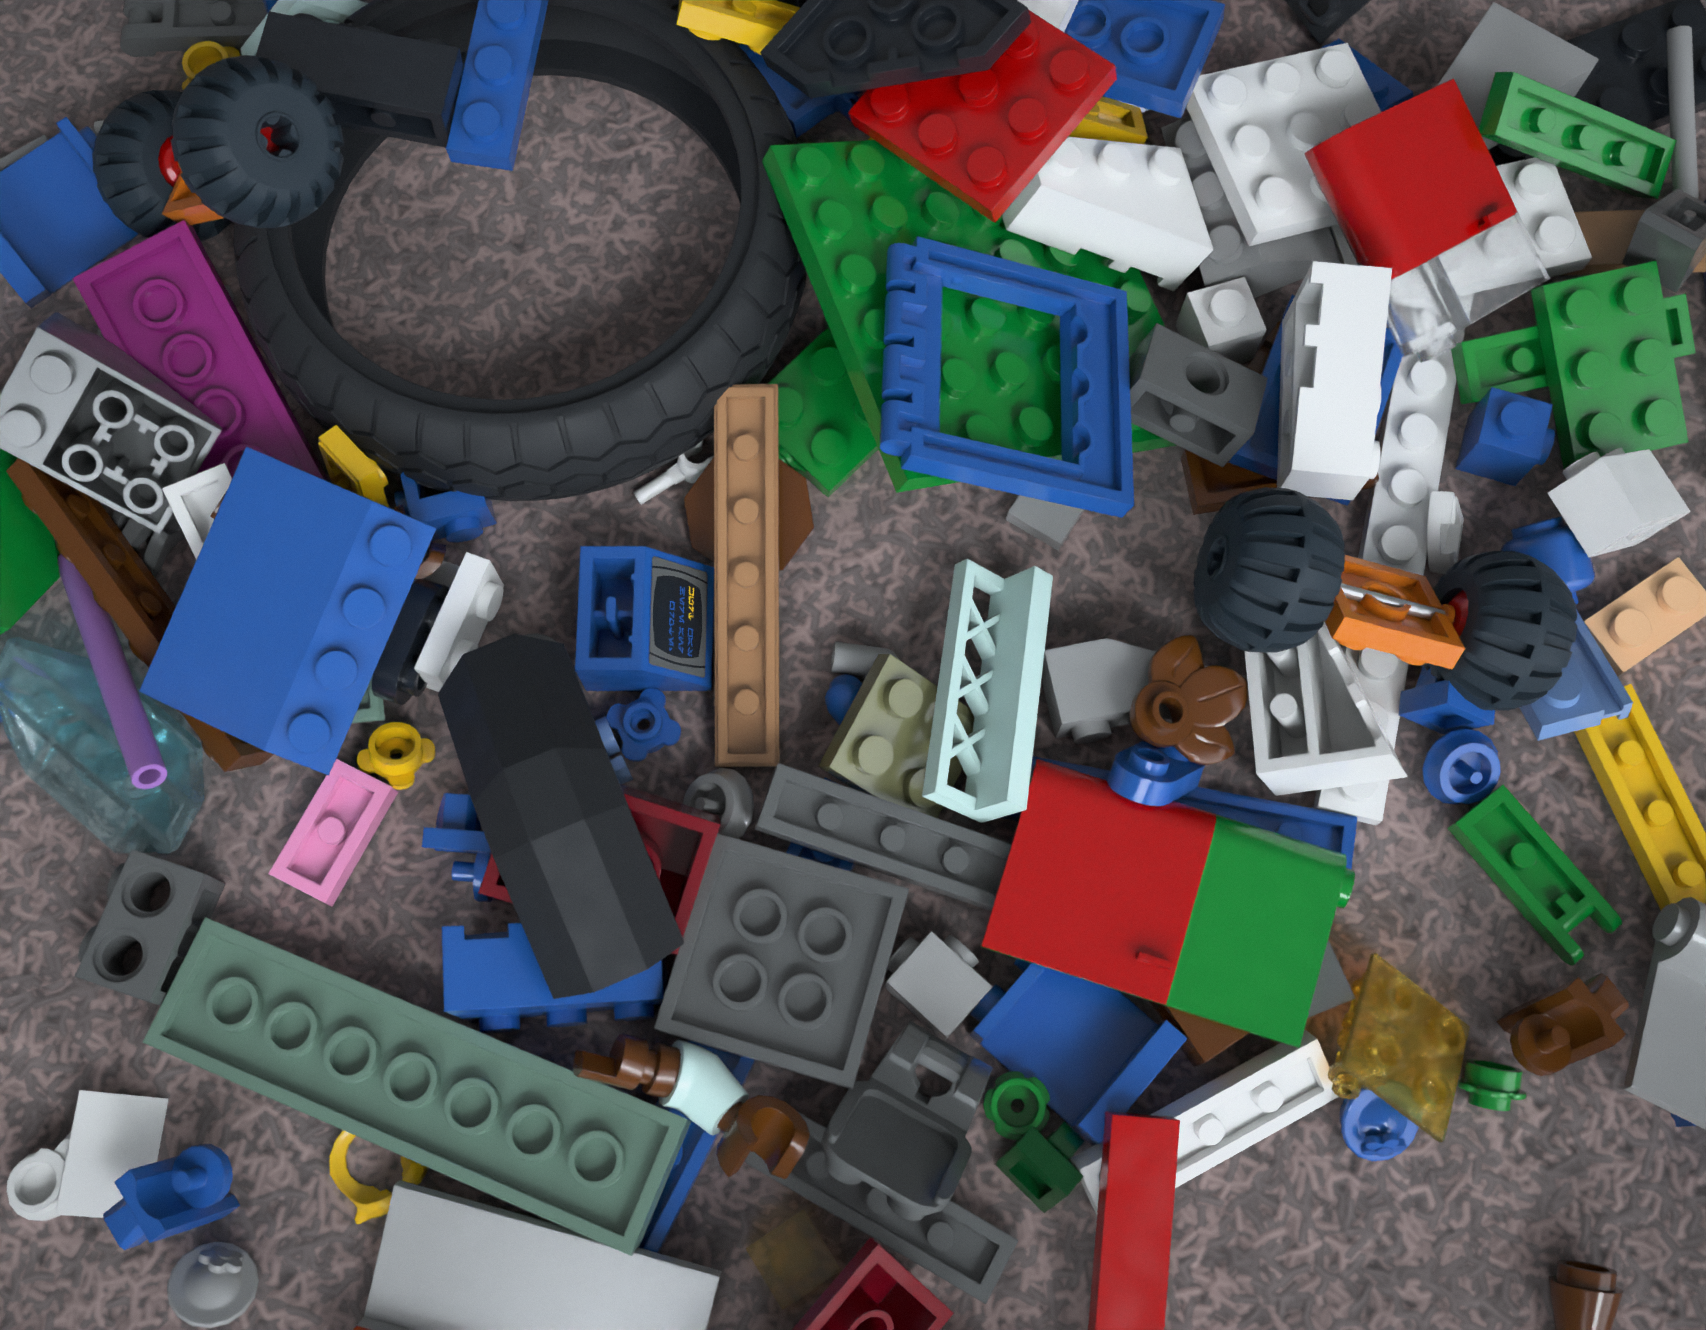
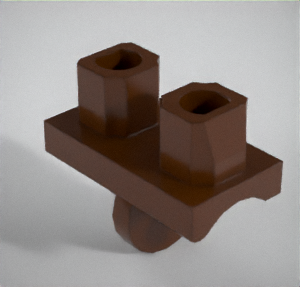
M1600 973L1587 979L1585 982L1579 977L1511 1009L1496 1022L1504 1032L1511 1034L1510 1044L1513 1056L1518 1063L1527 1071L1540 1077L1549 1076L1564 1069L1567 1065L1615 1046L1626 1035L1615 1019L1629 1008V1003L1606 975Z

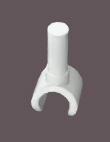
M703 440L680 455L677 463L667 468L666 472L633 492L641 505L683 480L689 483L697 481L714 457H709L699 464L687 460L688 457L696 455L702 450Z

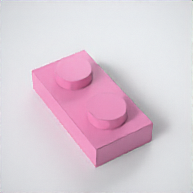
M336 759L329 776L326 775L268 874L332 907L397 796L398 791L392 786Z

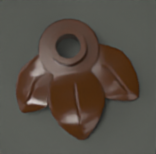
M1193 635L1177 637L1159 648L1150 658L1148 685L1141 688L1132 700L1130 709L1131 726L1137 736L1143 741L1156 747L1166 748L1174 746L1190 762L1201 765L1219 763L1235 754L1234 743L1224 725L1236 718L1245 708L1249 697L1248 682L1233 669L1216 665L1204 667L1196 637ZM1161 702L1170 711L1171 723L1164 721L1160 716L1159 705Z

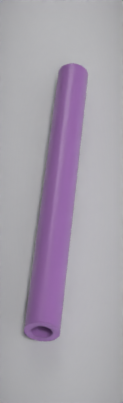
M60 554L57 558L60 576L132 784L140 789L154 788L164 782L167 777V770L111 616L96 603L93 598L92 589L74 564Z

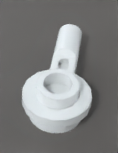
M71 1131L55 1150L40 1148L38 1152L26 1156L10 1173L7 1181V1194L9 1204L18 1215L33 1221H48L60 1216L56 1211V1205Z

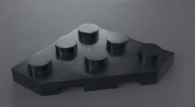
M807 0L760 53L767 67L812 99L989 70L1028 27L1031 19L1028 7L1018 0Z

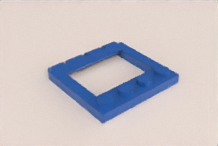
M918 236L912 245L906 243L890 245L887 249L886 290L888 293L885 297L884 343L887 346L883 351L882 398L886 402L881 406V451L889 455L901 457V469L1123 518L1134 506L1127 291ZM943 287L1060 316L1062 461L940 433Z

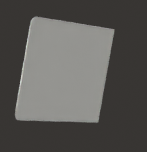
M79 1090L56 1205L58 1214L103 1218V1214L123 1198L114 1182L129 1169L157 1162L168 1105L167 1098Z

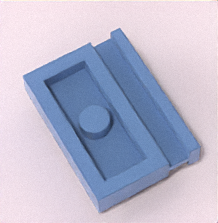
M1578 611L1577 620L1574 622L1577 624L1576 641L1572 643L1570 649L1572 655L1567 667L1561 670V678L1552 689L1548 690L1546 695L1532 704L1519 707L1538 741L1600 725L1601 720L1608 717L1616 716L1618 720L1628 718L1633 705V701Z

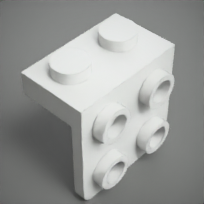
M466 552L460 566L443 561L441 566L432 575L425 577V579L449 587L448 594L414 667L421 678L428 683L426 688L437 692L440 691L461 656L478 648V643L488 621L493 620L496 616L503 598L504 584L491 561Z

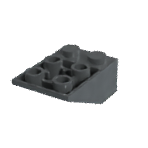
M58 312L52 314L36 328L0 393V448L159 534H161L173 514V510L162 488L196 475L223 429L119 347Z

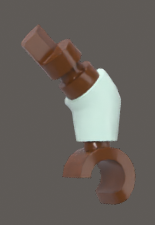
M622 1033L616 1038L609 1057L582 1050L575 1051L573 1073L576 1077L629 1090L635 1089L640 1083L645 1094L658 1096L659 1103L662 1106L678 1110L710 1135L714 1136L722 1132L724 1135L717 1144L716 1155L720 1167L728 1178L739 1171L750 1151H752L764 1160L770 1174L786 1179L807 1146L810 1132L806 1121L796 1109L785 1101L772 1096L757 1095L749 1099V1094L721 1059L703 1047L678 1040L672 1046L657 1042L651 1049H648V1042L645 1039Z

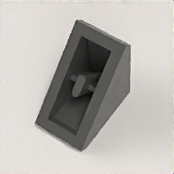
M1676 189L1647 208L1637 224L1622 264L1629 267L1657 261L1661 285L1677 293L1706 255V203Z

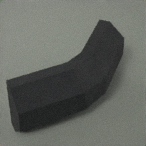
M512 634L463 654L438 692V697L474 808L491 853L553 999L594 993L648 970L683 945L684 940L627 804L564 644Z

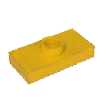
M337 425L319 436L318 445L331 482L389 508L384 492V487L388 485V480L377 463L368 458Z

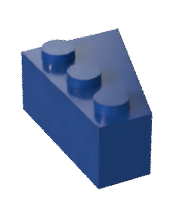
M521 923L508 924L506 932L472 935L464 933V926H442L444 1012L471 1023L479 1022V1032L517 1031L520 1030V1018L546 1016L547 1027L587 1024V1012L614 1010L615 1021L654 1018V1006L662 1004L668 985L666 956L648 970L594 993L553 999Z

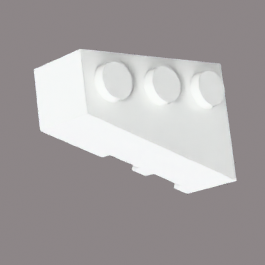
M1068 137L1002 214L1007 231L1073 255L1080 248L1109 258L1108 267L1125 273L1130 267H1134L1158 276V286L1175 291L1214 250L1181 148Z
M1325 621L1314 637L1300 646L1277 653L1245 651L1256 774L1276 796L1407 777L1340 644L1335 639H1332Z

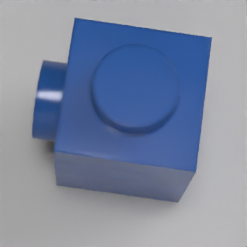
M1491 387L1468 415L1455 469L1516 486L1536 464L1542 466L1551 452L1555 439V430L1547 427L1553 404Z

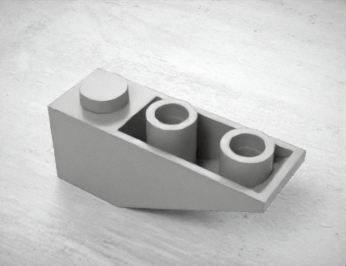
M1109 638L1045 650L1041 681L1055 739L1072 735L1073 741L1076 744L1090 743L1109 737L1112 734L1110 729L1112 727L1131 724L1130 709L1132 700L1141 688L1148 685L1149 661L1156 651ZM1161 702L1159 705L1160 716L1164 721L1171 723L1170 711Z

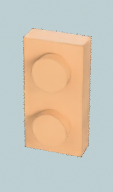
M1677 557L1584 622L1614 672L1619 676L1705 617L1706 590L1682 560Z

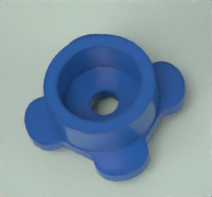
M647 688L642 691L639 699L627 705L614 704L607 712L606 719L609 726L618 731L623 741L621 751L624 757L630 761L640 762L646 758L647 754L660 750L664 745L673 746L680 739L681 727L677 721L670 719L664 707L666 697L658 689ZM643 719L650 722V726L646 730L638 728V723Z

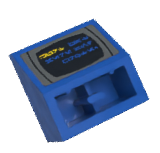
M580 546L575 671L585 690L643 691L647 688H655L660 691H712L714 567L646 546Z

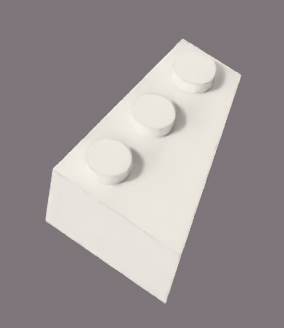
M1313 261L1282 320L1277 488L1295 490L1310 497L1353 500L1366 482L1376 477L1381 452L1379 441L1374 439L1376 420L1381 403L1380 381L1392 268Z

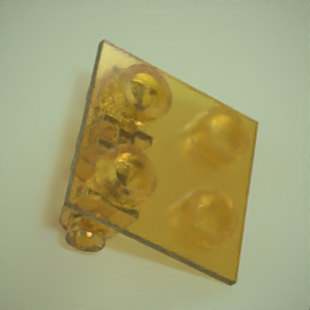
M1370 954L1366 972L1362 974L1360 979L1355 980L1351 987L1355 999L1351 1002L1349 1012L1343 1016V1029L1339 1032L1337 1043L1343 1050L1338 1051L1335 1063L1331 1064L1328 1070V1078L1332 1082L1331 1089L1337 1096L1345 1099L1358 1098L1361 1089L1371 1090L1439 1143L1444 1142L1470 1026L1378 954Z

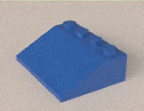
M246 447L139 692L266 752L329 776L437 528Z

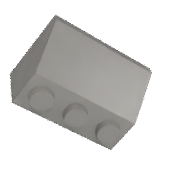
M1190 115L1161 128L1166 147L1181 148L1214 249L1199 264L1206 287L1245 277L1253 298L1304 279L1313 261L1341 264L1330 227L1249 246Z

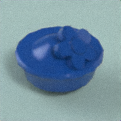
M1465 728L1450 731L1437 739L1426 753L1422 767L1423 781L1430 794L1443 803L1455 805L1478 802L1488 796L1497 785L1501 773L1498 751L1492 740L1480 731Z
M1392 1080L1365 1081L1355 1086L1345 1096L1340 1107L1339 1121L1345 1144L1356 1156L1369 1161L1389 1160L1401 1154L1414 1140L1420 1124V1108L1415 1095L1403 1084Z

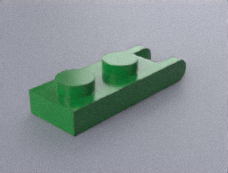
M1504 785L1493 790L1447 828L1566 964L1574 966L1584 957L1582 949L1568 933L1588 916L1607 933H1613L1622 925V920L1617 912Z

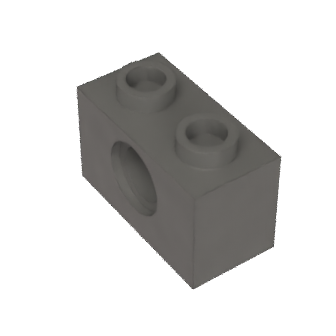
M1156 323L1129 358L1131 423L1224 467L1255 432L1268 378Z

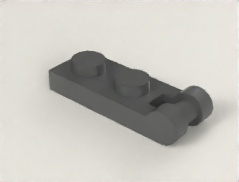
M124 0L123 12L128 18V24L122 27L120 47L124 53L132 57H153L156 52L187 51L192 45L202 41H213L223 47L232 46L236 49H241L265 18L267 12L263 0ZM159 17H162V23H153L157 22Z

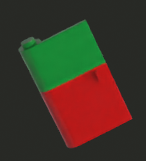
M1036 759L1030 776L1027 810L1019 813L1017 828L981 947L1300 1048L1336 908L1343 909L1347 905L1354 886L1355 871L1346 868L1347 858L1344 853L1175 801L1164 806L1140 804L1116 793L1110 788L1107 780Z

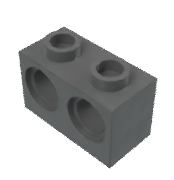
M131 849L126 862L120 864L115 869L107 887V898L109 900L98 925L93 926L82 940L78 953L80 965L74 977L149 1003L161 1005L204 918L211 919L225 883L207 874ZM169 881L171 893L168 901L160 909L152 911L150 898L154 889L161 883ZM140 943L143 950L142 961L135 971L126 975L123 969L124 956L132 946Z

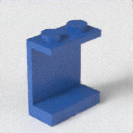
M67 117L56 123L60 133L0 171V273L30 308H33L64 287L75 276L87 271L140 235L127 227L112 213V209L104 202L98 190L96 174L93 173V152L97 136L88 126L77 131Z
M1017 959L1014 965L1023 972L1022 975L1007 992L998 984H995L970 1013L979 1024L969 1036L1009 1072L1019 1071L1026 1078L1036 1077L1046 1086L1050 1096V1100L1046 1105L1089 1144H1100L1104 1136L1105 1111L1126 1113L1188 1038L1167 1020L1157 1025L1120 991Z

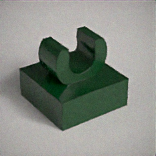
M1065 1121L1055 1132L1052 1131L1046 1139L1032 1126L1007 1149L995 1165L1043 1213H1046L1066 1198L1084 1177L1068 1161L1083 1144L1084 1140Z

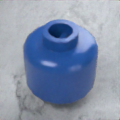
M1555 517L1511 529L1513 539L1507 541L1500 551L1520 552L1546 564L1565 582L1572 593L1575 604H1578L1576 591L1587 588L1593 583L1595 570L1591 557L1587 556L1569 526L1564 524L1563 517Z

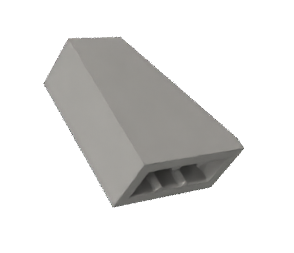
M1493 2L1438 85L1454 78L1476 126L1479 128L1495 72H1516L1575 97L1599 59ZM1482 137L1488 150L1499 144Z

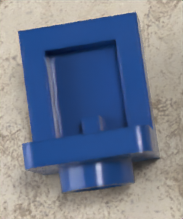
M404 472L400 475L403 490L394 492L396 506L403 504L407 516L437 528L431 541L446 538L448 542L453 543L469 541L482 535L483 527L497 524L492 502L484 496L471 495L460 491H449L427 497L423 485L406 477Z

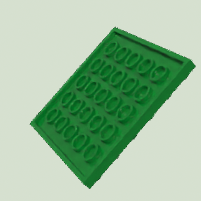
M875 140L771 145L762 160L896 493L958 483V481L901 469V457L886 454L880 449L881 406L886 402L882 398L883 351L887 346L884 343L885 297L888 293L886 290L887 249L890 245L894 243L912 245L918 236L1127 291L1129 358L1156 323L1165 327L1139 269L1130 267L1125 273L1108 267L1109 258L1080 248L1073 255L1007 231L1002 216L996 223L992 222ZM943 287L940 433L1062 461L1060 316ZM1131 423L1132 453L1177 446Z

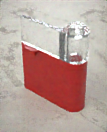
M1454 78L1357 123L1304 153L1357 264L1392 268L1387 325L1403 357L1416 353L1422 363L1456 346L1453 334L1550 279Z

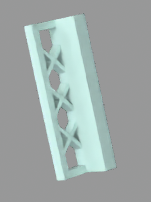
M965 559L955 564L922 797L980 823H984L1027 810L1053 576L1033 566L1004 579L973 561ZM974 587L990 595L988 618L984 621L972 599ZM970 638L982 659L981 672L977 677H975L964 655L966 641ZM962 696L965 697L975 717L973 732L969 735L966 734L957 715L958 699ZM955 755L967 776L965 792L947 785L950 758Z

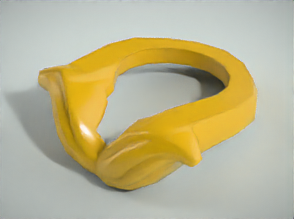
M343 1130L336 1138L329 1156L330 1176L338 1189L357 1207L354 1220L356 1224H361L367 1220L386 1215L389 1210L392 1193L387 1189L379 1191L374 1186L361 1184L351 1176L347 1168L346 1155L349 1145L356 1136ZM400 1155V1163L403 1168L402 1181L419 1185L429 1168Z

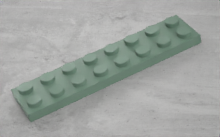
M207 917L204 918L143 1040V1043L629 1256H632L633 1252L640 1247L691 1124L690 1120L600 1082L576 1077L573 1071Z

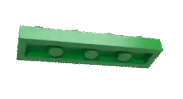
M1495 72L1478 128L1482 137L1630 195L1649 199L1659 198L1677 141L1516 72Z
M1686 293L1663 298L1674 358L1696 353ZM1538 326L1450 345L1461 405L1481 401L1491 387L1511 393H1519L1548 386Z

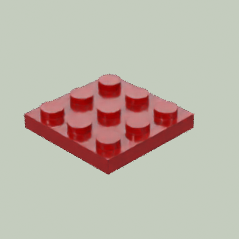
M1030 10L1028 11L1031 23L989 70L867 89L848 112L852 124L994 223H996L1117 80L1116 66Z

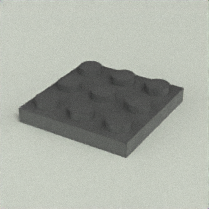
M718 833L683 936L684 944L679 948L654 1030L853 1090L909 888Z

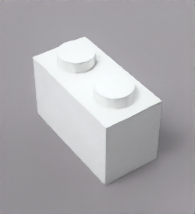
M1618 448L1602 457L1598 452L1588 454L1563 470L1562 473L1567 480L1548 492V495L1588 557L1635 546L1691 512L1650 449L1625 453L1622 448Z

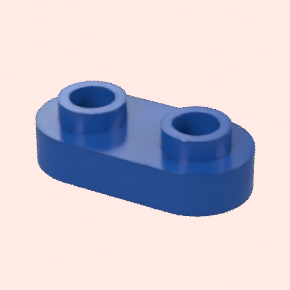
M1141 741L1115 755L1107 783L1112 790L1131 801L1150 806H1164L1196 789L1205 765L1190 762L1174 746L1166 748L1156 747Z

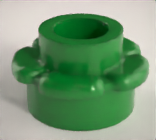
M1467 1059L1464 1078L1456 1080L1459 1088L1469 1091L1468 1103L1486 1109L1510 1111L1512 1100H1523L1527 1097V1092L1520 1090L1523 1070L1498 1062Z
M1019 1071L1006 1072L1000 1075L995 1081L996 1086L994 1089L986 1092L983 1104L986 1117L995 1123L996 1132L1007 1139L1018 1140L1032 1126L1038 1132L1042 1131L1050 1116L1049 1111L1046 1109V1104L1050 1100L1046 1086L1036 1077L1026 1078ZM1014 1099H1021L1023 1101L1024 1108L1022 1111L1014 1112L1011 1109V1102Z

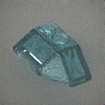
M19 637L7 639L0 654V714L5 734L24 772L114 853H130L131 849L142 853H171L178 850L204 802L203 749L201 742L148 696L139 692L140 689L137 688L164 761L167 777L163 783L154 788L140 789L135 787L128 773L89 658Z

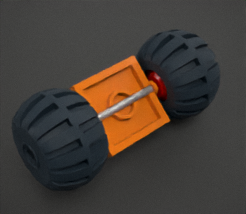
M244 55L225 58L207 66L196 74L183 92L151 90L124 100L109 113L96 137L93 152V173L96 174L98 190L104 202L112 209V213L138 234L150 238L185 220L193 226L200 241H205L221 233L232 222L254 228H278L291 225L311 215L334 190L335 181L340 177L344 160L343 155L340 153V147L344 145L341 125H336L332 116L336 111L327 96L317 91V85L300 70L290 68L286 63L261 56Z
M1258 488L1240 493L1229 499L1214 516L1213 523L1208 526L1203 538L1204 542L1197 556V568L1194 571L1193 581L1195 587L1193 590L1195 607L1203 623L1223 641L1247 652L1277 653L1304 644L1314 637L1325 621L1332 639H1335L1341 645L1353 650H1364L1367 647L1394 654L1400 660L1412 665H1424L1426 670L1431 669V675L1435 676L1438 682L1443 680L1450 681L1452 686L1467 701L1483 710L1509 711L1532 704L1546 695L1548 690L1552 689L1561 678V670L1567 667L1572 655L1570 651L1572 643L1576 641L1577 624L1574 622L1577 620V610L1570 589L1553 569L1532 556L1515 551H1489L1468 556L1450 567L1445 575L1440 578L1434 589H1432L1426 576L1345 555V544L1338 523L1318 502L1298 491L1287 488Z

